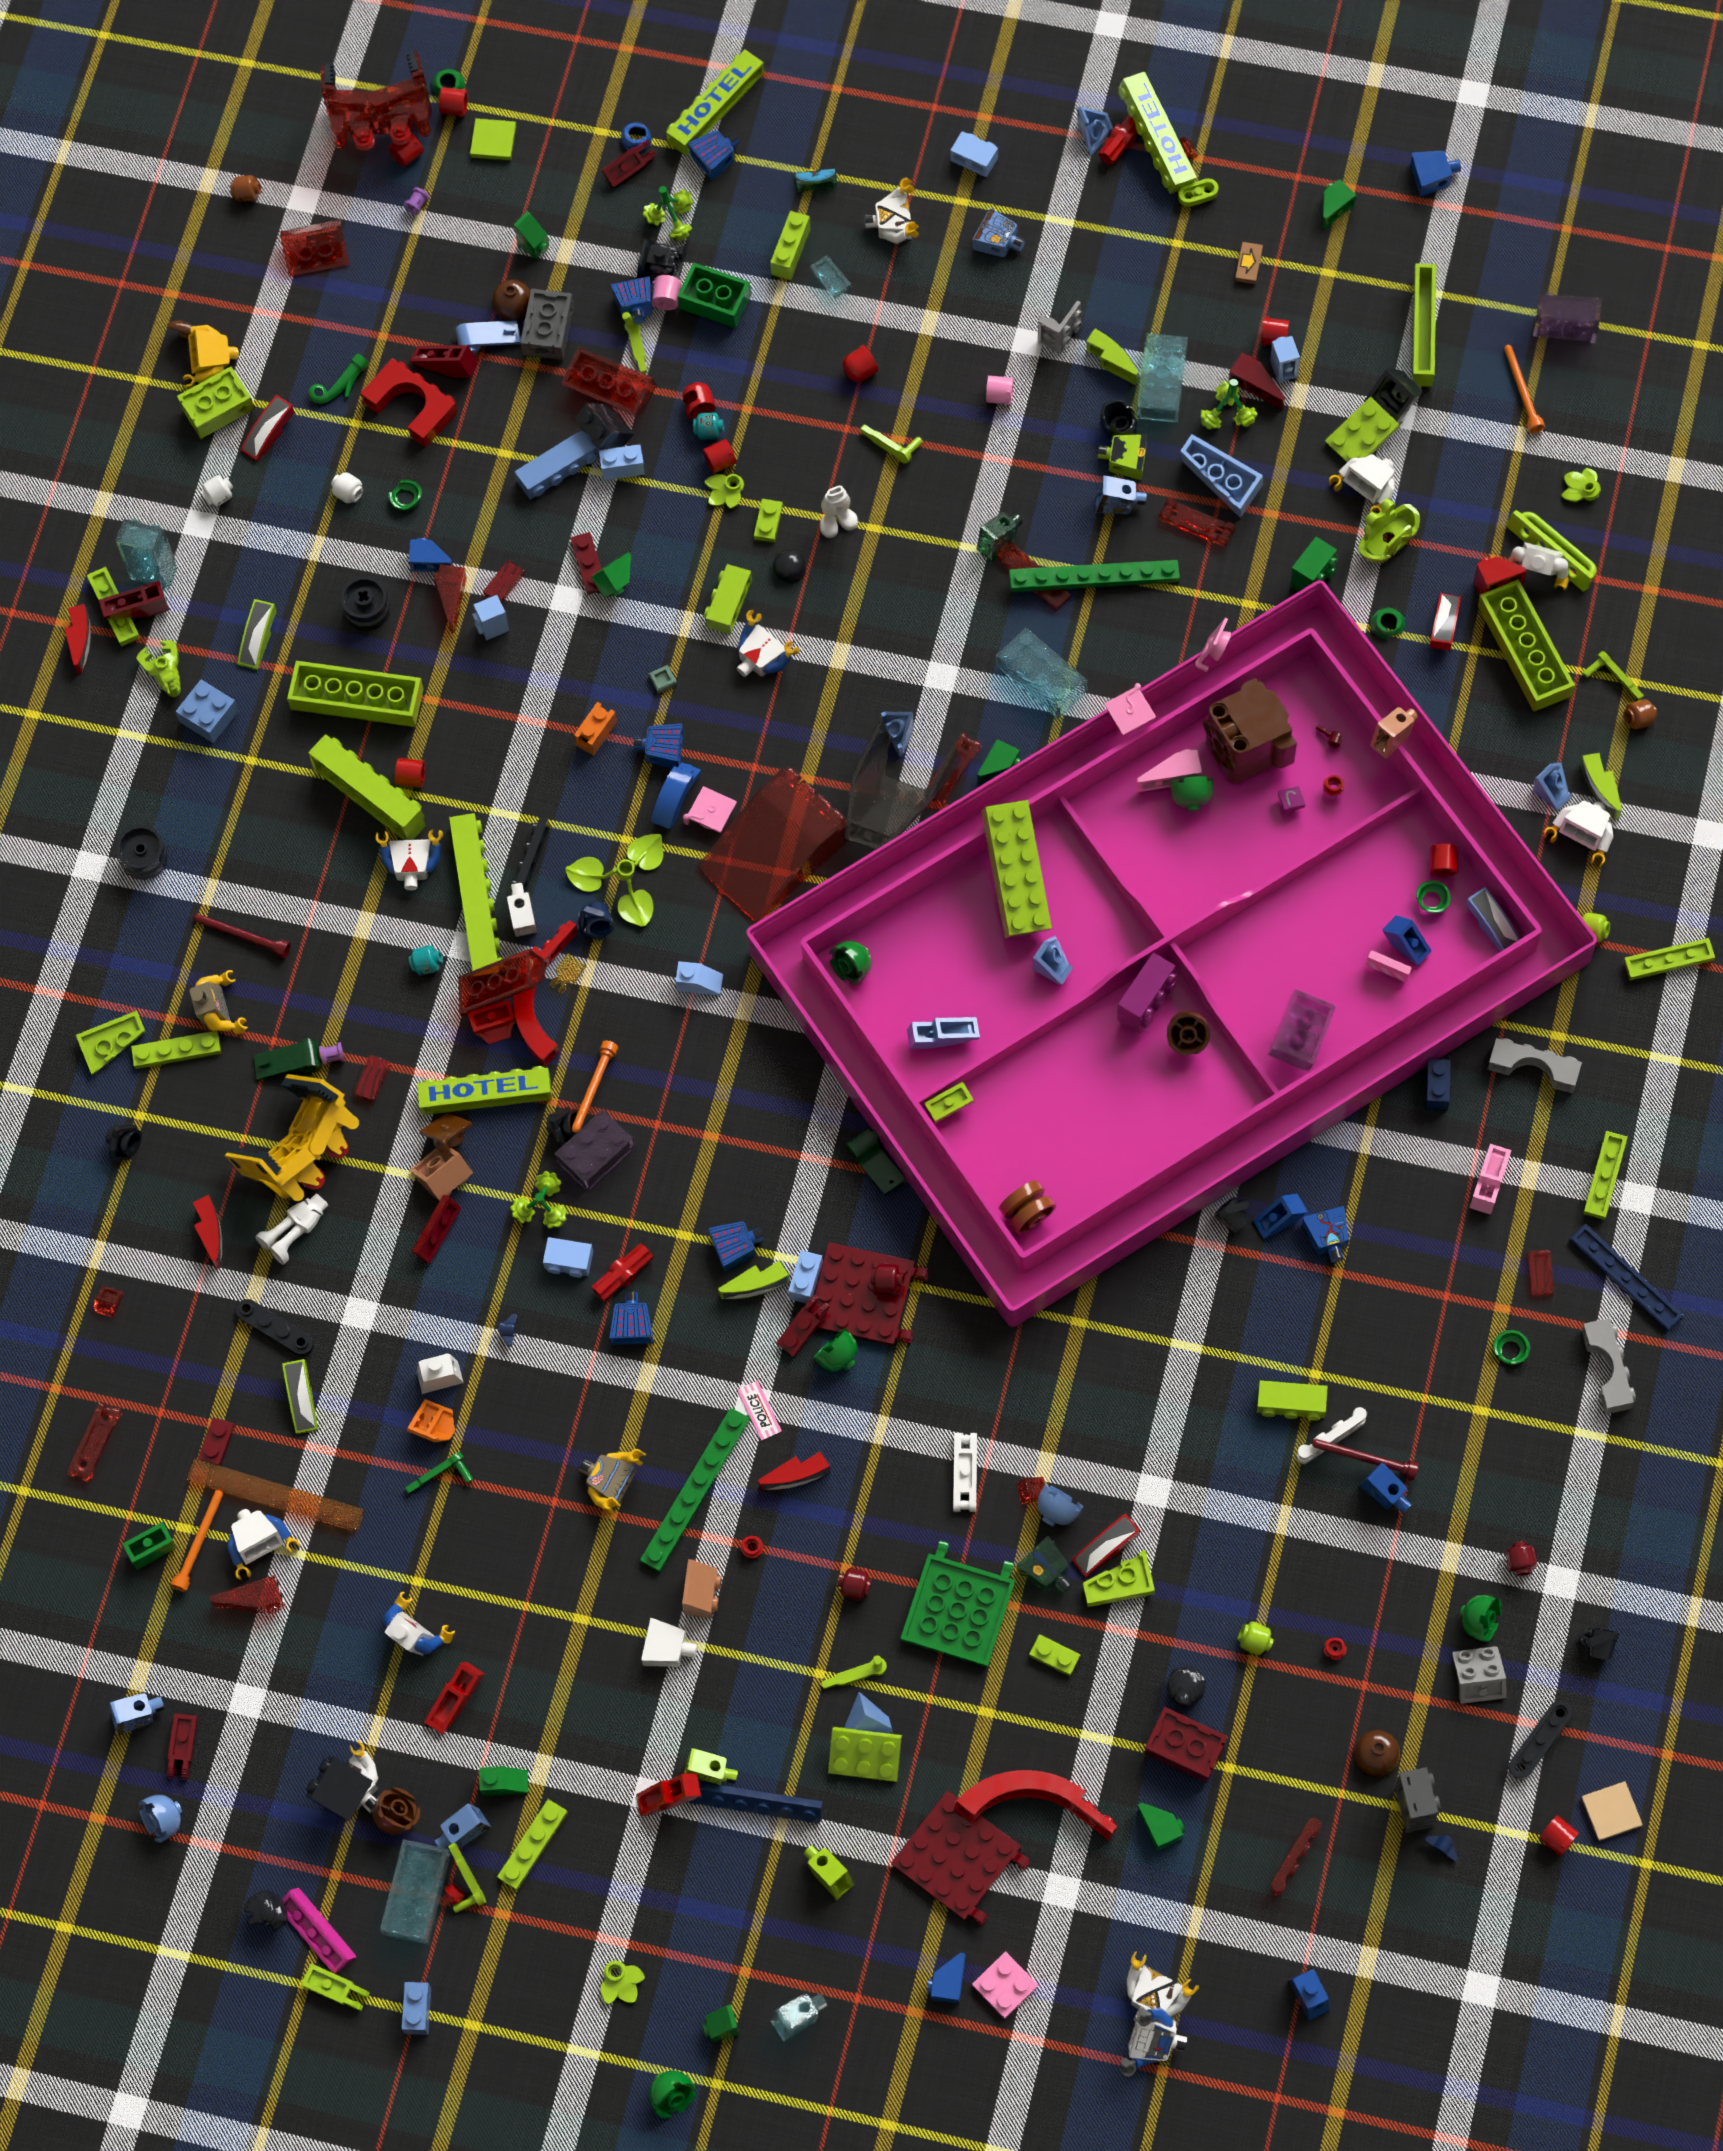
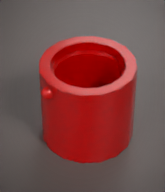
M442 87L439 97V113L459 117L465 116L468 106V91L466 89Z
M412 133L411 139L407 144L400 146L392 143L388 147L395 161L404 168L424 153L421 143Z
M1269 316L1264 318L1261 345L1264 347L1266 345L1272 346V341H1275L1277 338L1288 337L1289 320L1273 319Z
M726 439L702 450L706 463L713 474L737 463L733 449Z
M398 758L395 768V784L422 788L425 779V760Z
M1442 843L1430 847V874L1432 876L1447 878L1458 874V847L1456 845Z
M1557 1815L1538 1839L1561 1857L1580 1833Z

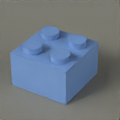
M200 680L176 710V714L180 723L214 743L239 710L234 699L205 681Z

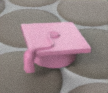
M1224 618L1209 636L1200 657L1195 662L1197 668L1205 672L1208 671L1209 666L1202 664V661L1208 654L1215 661L1220 659L1231 636V632L1223 631L1228 620L1227 618Z
M1136 683L1131 690L1104 704L1123 736L1139 729L1142 725L1156 718L1141 693V685L1139 683Z
M703 786L689 813L684 814L683 822L688 825L690 819L706 829L721 833L737 801Z

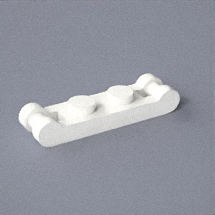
M1361 1407L1356 1408L1351 1418L1345 1422L1343 1420L1338 1421L1332 1426L1330 1432L1327 1434L1323 1432L1314 1439L1333 1444L1338 1443L1365 1424L1366 1410ZM1312 1444L1309 1446L1302 1445L1298 1449L1297 1460L1301 1464H1306L1325 1451L1314 1448Z
M954 1433L953 1512H960V1510L976 1512L977 1433H970V1435ZM961 1444H970V1449H961ZM961 1495H969V1501H960Z

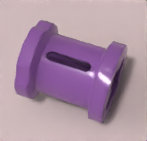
M415 187L409 200L404 202V207L410 213L418 215L424 202L429 200V195L423 189Z
M341 1042L335 1046L325 1048L319 1046L323 1066L327 1065L328 1062L345 1061Z

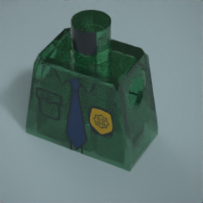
M1001 512L982 525L976 549L990 562L995 560L1015 541L1018 527L1023 523L1021 517L1018 514L1010 517L1005 512Z
M1049 1536L1017 1564V1572L1045 1592L1055 1585L1062 1593H1065L1072 1585L1064 1576L1069 1571V1564Z

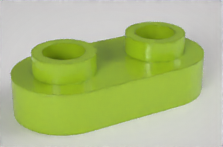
M1203 179L1184 185L1179 190V202L1184 206L1191 207L1213 200L1218 195V184L1213 179Z

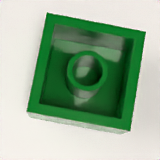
M1315 537L1292 567L1290 587L1299 592L1318 580L1325 582L1327 578L1331 579L1336 572L1335 565L1338 561L1336 558L1337 549Z

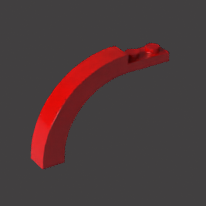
M571 920L566 925L562 924L558 928L556 936L552 940L549 939L545 942L542 951L534 946L521 965L514 987L513 1006L520 1035L529 1052L544 1068L559 1053L558 1045L542 1030L535 1017V991L546 968L578 934L577 925Z
M1017 1770L986 1778L964 1792L956 1800L954 1808L955 1811L973 1823L983 1812L1000 1802L1021 1797L1040 1798L1066 1808L1108 1841L1112 1839L1117 1829V1825H1115L1111 1817L1102 1815L1097 1811L1094 1804L1084 1801L1086 1791L1065 1778L1041 1771Z

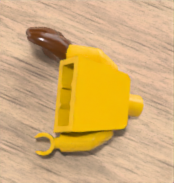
M181 320L167 323L169 329L178 331L181 338L189 340L191 368L195 376L187 374L183 377L184 381L192 379L191 384L185 385L187 389L194 387L196 382L201 383L220 373L229 365L230 359L236 360L238 358V348L228 347L227 337L209 325L192 326Z

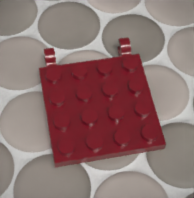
M828 1242L815 1292L819 1297V1301L811 1313L815 1316L818 1309L824 1303L830 1305V1308L822 1318V1322L817 1330L837 1334L846 1328L857 1339L894 1346L895 1341L911 1344L912 1331L907 1329L899 1330V1325L911 1278L927 1282L928 1269L915 1267V1261ZM878 1264L898 1265L901 1273L905 1274L904 1286H900L896 1293L878 1292L871 1285L872 1269L876 1268Z
M947 1790L891 1862V1866L965 1921L970 1916L977 1923L983 1925L988 1919L987 1915L976 1908V1906L1011 1861L1025 1871L1030 1864V1860L1019 1853L1021 1845L981 1815L971 1823L955 1811V1803L958 1798Z

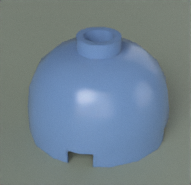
M1047 1484L1044 1485L1038 1496L1037 1506L1040 1513L1044 1516L1042 1520L1051 1526H1054L1055 1523L1059 1525L1072 1523L1083 1509L1079 1502L1076 1505L1072 1503V1497L1053 1486L1049 1488Z
M153 1795L139 1802V1806L143 1805V1809L139 1811L142 1821L149 1834H152L154 1831L157 1836L154 1839L156 1842L161 1843L178 1831L181 1823L180 1814H182V1809L177 1801L173 1802V1800L164 1795Z

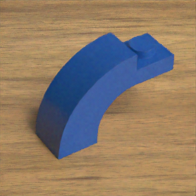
M683 762L678 767L674 766L657 798L651 822L671 829L679 818L680 810L688 791L700 777V769Z

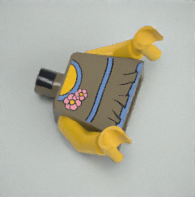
M228 970L220 976L212 975L199 979L195 987L190 989L197 1018L211 1031H231L232 1029L235 1034H242L248 1028L242 1026L246 1019L240 1017L237 1021L231 1023L222 987L220 986V983L223 986H228L235 981V979L231 980L228 978V975L232 974L233 971Z
M634 1449L632 1452L609 1453L606 1456L600 1455L596 1464L583 1460L579 1472L589 1476L586 1484L588 1494L594 1504L613 1515L615 1512L612 1508L620 1507L619 1503L637 1472L635 1465L632 1463L642 1466L643 1462L638 1459L646 1454L639 1449Z

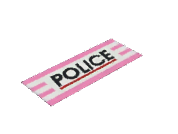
M758 1381L738 1389V1393L761 1440L782 1431Z

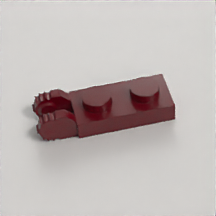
M648 139L636 147H632L601 169L611 187L621 183L656 156L655 150L648 152L643 157L639 154L642 149L650 144Z
M816 1294L809 1299L805 1307L800 1310L776 1342L793 1357L797 1356L821 1324L822 1318L830 1308V1305L824 1303L814 1316L811 1311L819 1301V1297Z
M174 1714L168 1752L167 1777L169 1779H173L175 1776L176 1761L183 1762L181 1770L182 1780H187L189 1777L198 1723L196 1715Z

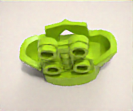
M1388 498L1385 499L1379 507L1382 510L1381 512L1375 514L1372 511L1365 518L1364 521L1367 523L1363 530L1365 536L1359 543L1358 552L1370 562H1386L1407 544L1409 539H1412L1417 534L1420 515L1416 508L1410 504H1403L1394 509L1396 504ZM1387 533L1395 536L1389 543L1383 540V536Z

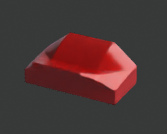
M509 1000L468 1012L474 1034L483 1038L487 1044L496 1043L511 1037L512 1026L516 1019Z

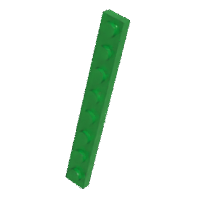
M1178 560L1009 569L1011 592L1177 583L1180 580Z
M730 1407L641 1557V1563L659 1573L662 1571L749 1424L750 1417Z

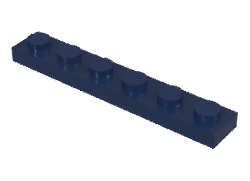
M699 1782L701 1796L687 1802L819 1824L822 1818L823 1801Z

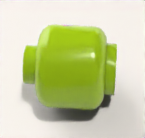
M1585 913L1582 919L1597 937L1596 943L1606 939L1610 932V922L1607 921V918L1601 914Z
M1253 1621L1242 1626L1237 1638L1242 1649L1255 1655H1261L1264 1651H1269L1273 1644L1271 1630Z

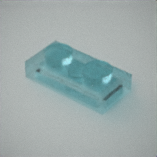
M827 255L810 266L813 274L834 298L851 289V283Z

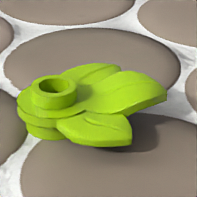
M1586 468L1582 474L1573 471L1564 475L1565 482L1569 488L1561 494L1563 499L1578 502L1584 498L1591 501L1599 496L1601 487L1597 482L1598 476L1594 470Z
M716 474L705 481V484L713 490L709 496L708 502L710 505L721 506L726 503L732 509L739 504L741 500L740 492L744 488V481L740 476L730 474L726 477L722 474ZM731 484H737L736 487H730Z
M620 1961L609 1962L604 1968L605 1980L601 1984L602 1997L607 2004H611L617 1997L625 2002L635 2003L638 1995L636 1984L645 1979L644 1974L634 1965L625 1966ZM618 1969L620 1971L619 1976L613 1977L611 1975L612 1971Z

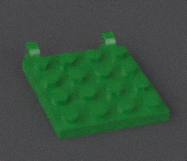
M939 1541L936 1554L928 1553L900 1640L988 1668L1016 1583L1015 1580L1010 1579L1014 1563L1005 1561L1001 1575H997L945 1559L949 1543Z

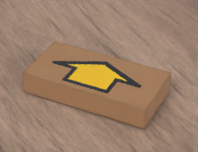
M1242 242L1235 281L1256 284L1263 245Z

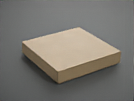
M1625 1781L1581 1797L1598 1841L1642 1827L1643 1825Z

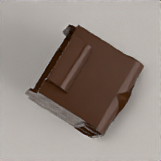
M1256 678L1245 682L1241 687V691L1211 704L1209 717L1203 721L1206 732V744L1226 777L1233 783H1240L1273 766L1276 768L1287 767L1295 761L1297 742L1293 738L1292 728L1287 722L1289 714L1276 693L1266 689L1262 681L1258 682Z

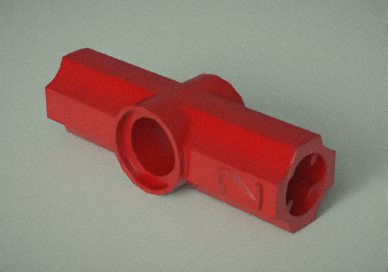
M1128 114L1121 125L1117 124L1112 130L1108 142L1099 152V157L1104 163L1113 165L1124 150L1130 149L1138 133L1133 117H1130Z
M640 1243L623 1259H617L609 1267L608 1272L591 1287L600 1300L605 1302L621 1287L624 1288L631 1284L636 1278L637 1273L654 1259L653 1255Z

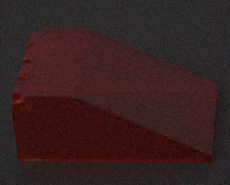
M787 767L785 770L781 769L755 793L697 866L703 874L756 923L773 911L850 840L849 822L845 820V817L836 808H832L828 812L832 805L821 794H817L813 798L817 791L805 780L798 784L802 777L791 767Z

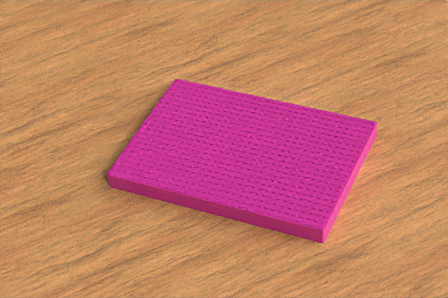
M1321 580L1314 582L1232 632L1228 644L1218 661L1213 660L1209 654L1202 661V664L1209 666L1207 672L1197 668L1195 665L1196 660L1202 653L1201 651L1142 687L1141 693L1156 718L1142 725L1139 729L1123 736L1108 710H1104L747 929L751 957L870 1128L878 1134L880 1142L1010 1327L1018 1326L1427 1067L1428 1059H1440L1579 971L1592 960L1597 942L1595 934L1329 587ZM1256 678L1258 682L1262 681L1266 689L1276 693L1289 714L1287 722L1292 728V736L1297 742L1295 761L1287 767L1276 768L1273 766L1240 783H1233L1226 777L1206 744V732L1203 721L1209 717L1211 704L1241 691V687L1245 682ZM1397 707L1402 708L1404 711L1409 708L1413 709L1417 713L1418 718L1414 722L1410 736L1385 759L1370 746L1377 724ZM1320 725L1330 732H1339L1342 740L1338 748L1331 747L1327 743L1329 738L1316 730V726ZM1186 749L1198 751L1202 776H1206L1207 779L1213 778L1212 798L1206 805L1200 806V811L1189 812L1187 808L1177 805L1172 798L1170 787L1142 792L1137 791V778L1175 753ZM1330 775H1337L1344 781V791L1338 796H1330L1323 790V782ZM1336 785L1330 786L1331 788H1337ZM1299 786L1305 802V808L1284 813L1278 791ZM1028 800L1052 929L1046 932L1005 938L981 810L987 806ZM1443 843L1453 844L1458 847V874L1456 876L1440 878L1430 874L1431 846ZM1429 880H1437L1445 884L1451 897L1449 906L1440 913L1424 911L1416 898V891L1419 885ZM1484 887L1501 907L1520 940L1501 952L1479 927V921L1466 906L1468 898ZM1429 892L1424 896L1422 902L1427 908L1436 907L1440 904V897L1434 892ZM1395 915L1413 920L1432 950L1418 966L1395 949L1382 931ZM1055 935L1069 965L1073 967L1062 985L1033 970V957L1043 942ZM844 941H856L867 947L870 951L871 970L856 985H849L851 982L847 979L842 981L830 964V960L833 958L832 954L829 955V951ZM1375 951L1411 967L1407 981L1404 982L1367 966L1366 962L1370 952ZM1152 953H1155L1176 965V986L1171 994L1167 993L1163 998L1165 1001L1161 1009L1154 1011L1151 1016L1153 1017L1152 1022L1148 1028H1143L1139 1034L1117 1021L1118 1003ZM1185 1010L1202 1014L1210 1027V1041L1207 1047L1196 1055H1181L1175 1052L1168 1044L1167 1026L1172 1017ZM977 1017L980 1038L977 1040L927 1049H910L907 1028L911 1022H933L935 1018ZM963 1082L974 1103L935 1124L924 1103ZM1037 1180L1045 1189L1043 1196H1050L1056 1204V1209L1039 1225L1018 1235L1010 1226L1012 1218H1004L999 1211V1206L1015 1190L1030 1181Z

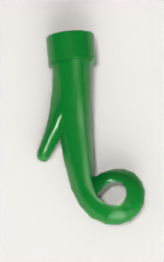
M357 353L328 392L321 384H314L308 391L309 398L315 403H326L334 399L344 389V396L348 398L356 378L369 365L368 361ZM320 390L323 396H317L314 392Z

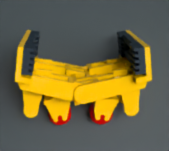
M287 1074L281 1086L289 1089L288 1091L303 1100L289 1128V1134L268 1153L262 1151L252 1153L243 1151V1148L233 1146L225 1154V1157L242 1176L261 1181L281 1198L291 1197L294 1201H300L304 1197V1191L297 1182L302 1183L308 1189L321 1188L325 1181V1175L321 1169L316 1167L313 1161L315 1159L320 1160V1155L324 1151L329 1157L343 1158L347 1154L349 1147L340 1127L345 1126L349 1129H356L359 1125V1120L344 1107L346 1102L343 1097L345 1094L323 1079Z

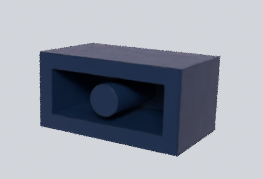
M1428 1059L1426 1067L1425 1110L1447 1111L1450 1102V1060Z

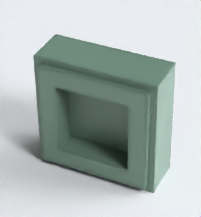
M668 665L649 673V678L658 694L677 685Z

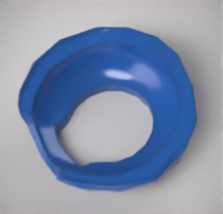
M633 122L624 127L620 136L621 143L626 150H630L632 147H636L648 139L650 144L640 151L642 152L652 143L649 129L641 123ZM632 128H640L645 130L646 136L642 139L634 140L630 138L628 133Z

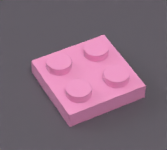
M1006 1951L972 1983V1986L1004 2019L1038 1988V1984Z

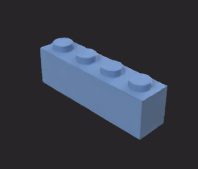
M580 430L514 471L516 481L529 499L535 496L538 497L549 487L558 485L565 477L576 474L586 464L595 462L600 456L598 447L592 443L591 437L586 432Z

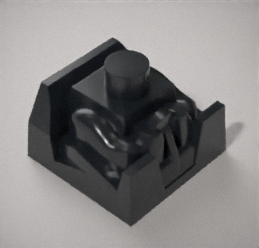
M644 240L638 262L637 279L650 277L651 284L656 277L661 275H670L680 279L686 257L684 245L677 248Z
M1393 368L1386 369L1364 401H1367L1370 397L1373 398L1401 425L1403 423L1401 420L1409 411L1411 405L1418 400L1423 390L1403 371Z

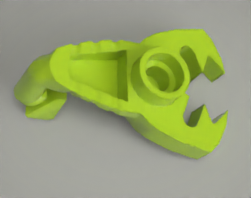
M163 640L159 641L160 645L164 646L161 648L162 652L170 653L163 654L157 659L154 658L148 662L153 656L152 653H148V647H145L137 655L136 659L149 675L156 678L159 686L169 696L175 698L179 696L181 690L180 676L177 670L179 662L178 649L175 641Z

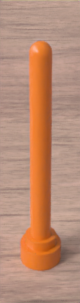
M1506 345L1504 351L1529 417L1527 419L1528 430L1532 434L1539 433L1545 428L1544 421L1539 415H1536L1511 345Z
M605 1040L600 1046L601 1058L572 1125L574 1133H578L582 1127L608 1061L616 1056L618 1046L611 1041Z
M216 1490L181 1572L173 1576L170 1586L176 1590L187 1592L189 1588L190 1578L188 1576L223 1497L221 1490Z

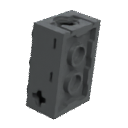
M531 289L520 342L523 355L564 360L574 309L572 293Z
M1427 1767L1399 1773L1395 1785V1792L1406 1833L1432 1828L1435 1820H1437V1815H1439V1810H1441L1439 1797L1434 1796L1433 1787H1435L1434 1777L1432 1773L1428 1774Z

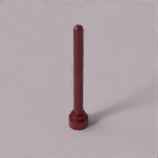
M200 914L194 916V921L269 948L276 956L283 959L290 952L291 943L285 940H277L275 942Z
M1319 1439L1312 1441V1446L1317 1449L1377 1466L1383 1463L1388 1469L1399 1471L1401 1475H1404V1478L1414 1480L1418 1472L1419 1464L1417 1462L1409 1460L1408 1462L1400 1463Z

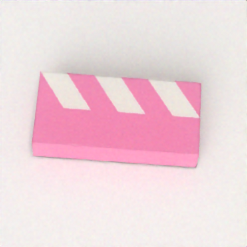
M1375 951L1370 952L1366 962L1367 966L1404 982L1407 981L1411 971V967Z

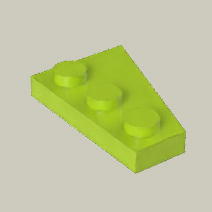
M134 1011L77 1034V1040L92 1076L146 1031L138 1012Z
M1146 1550L1138 1553V1556L1130 1560L1127 1559L1121 1562L1119 1566L1112 1570H1106L1084 1582L1083 1588L1087 1606L1091 1607L1154 1595L1155 1589Z

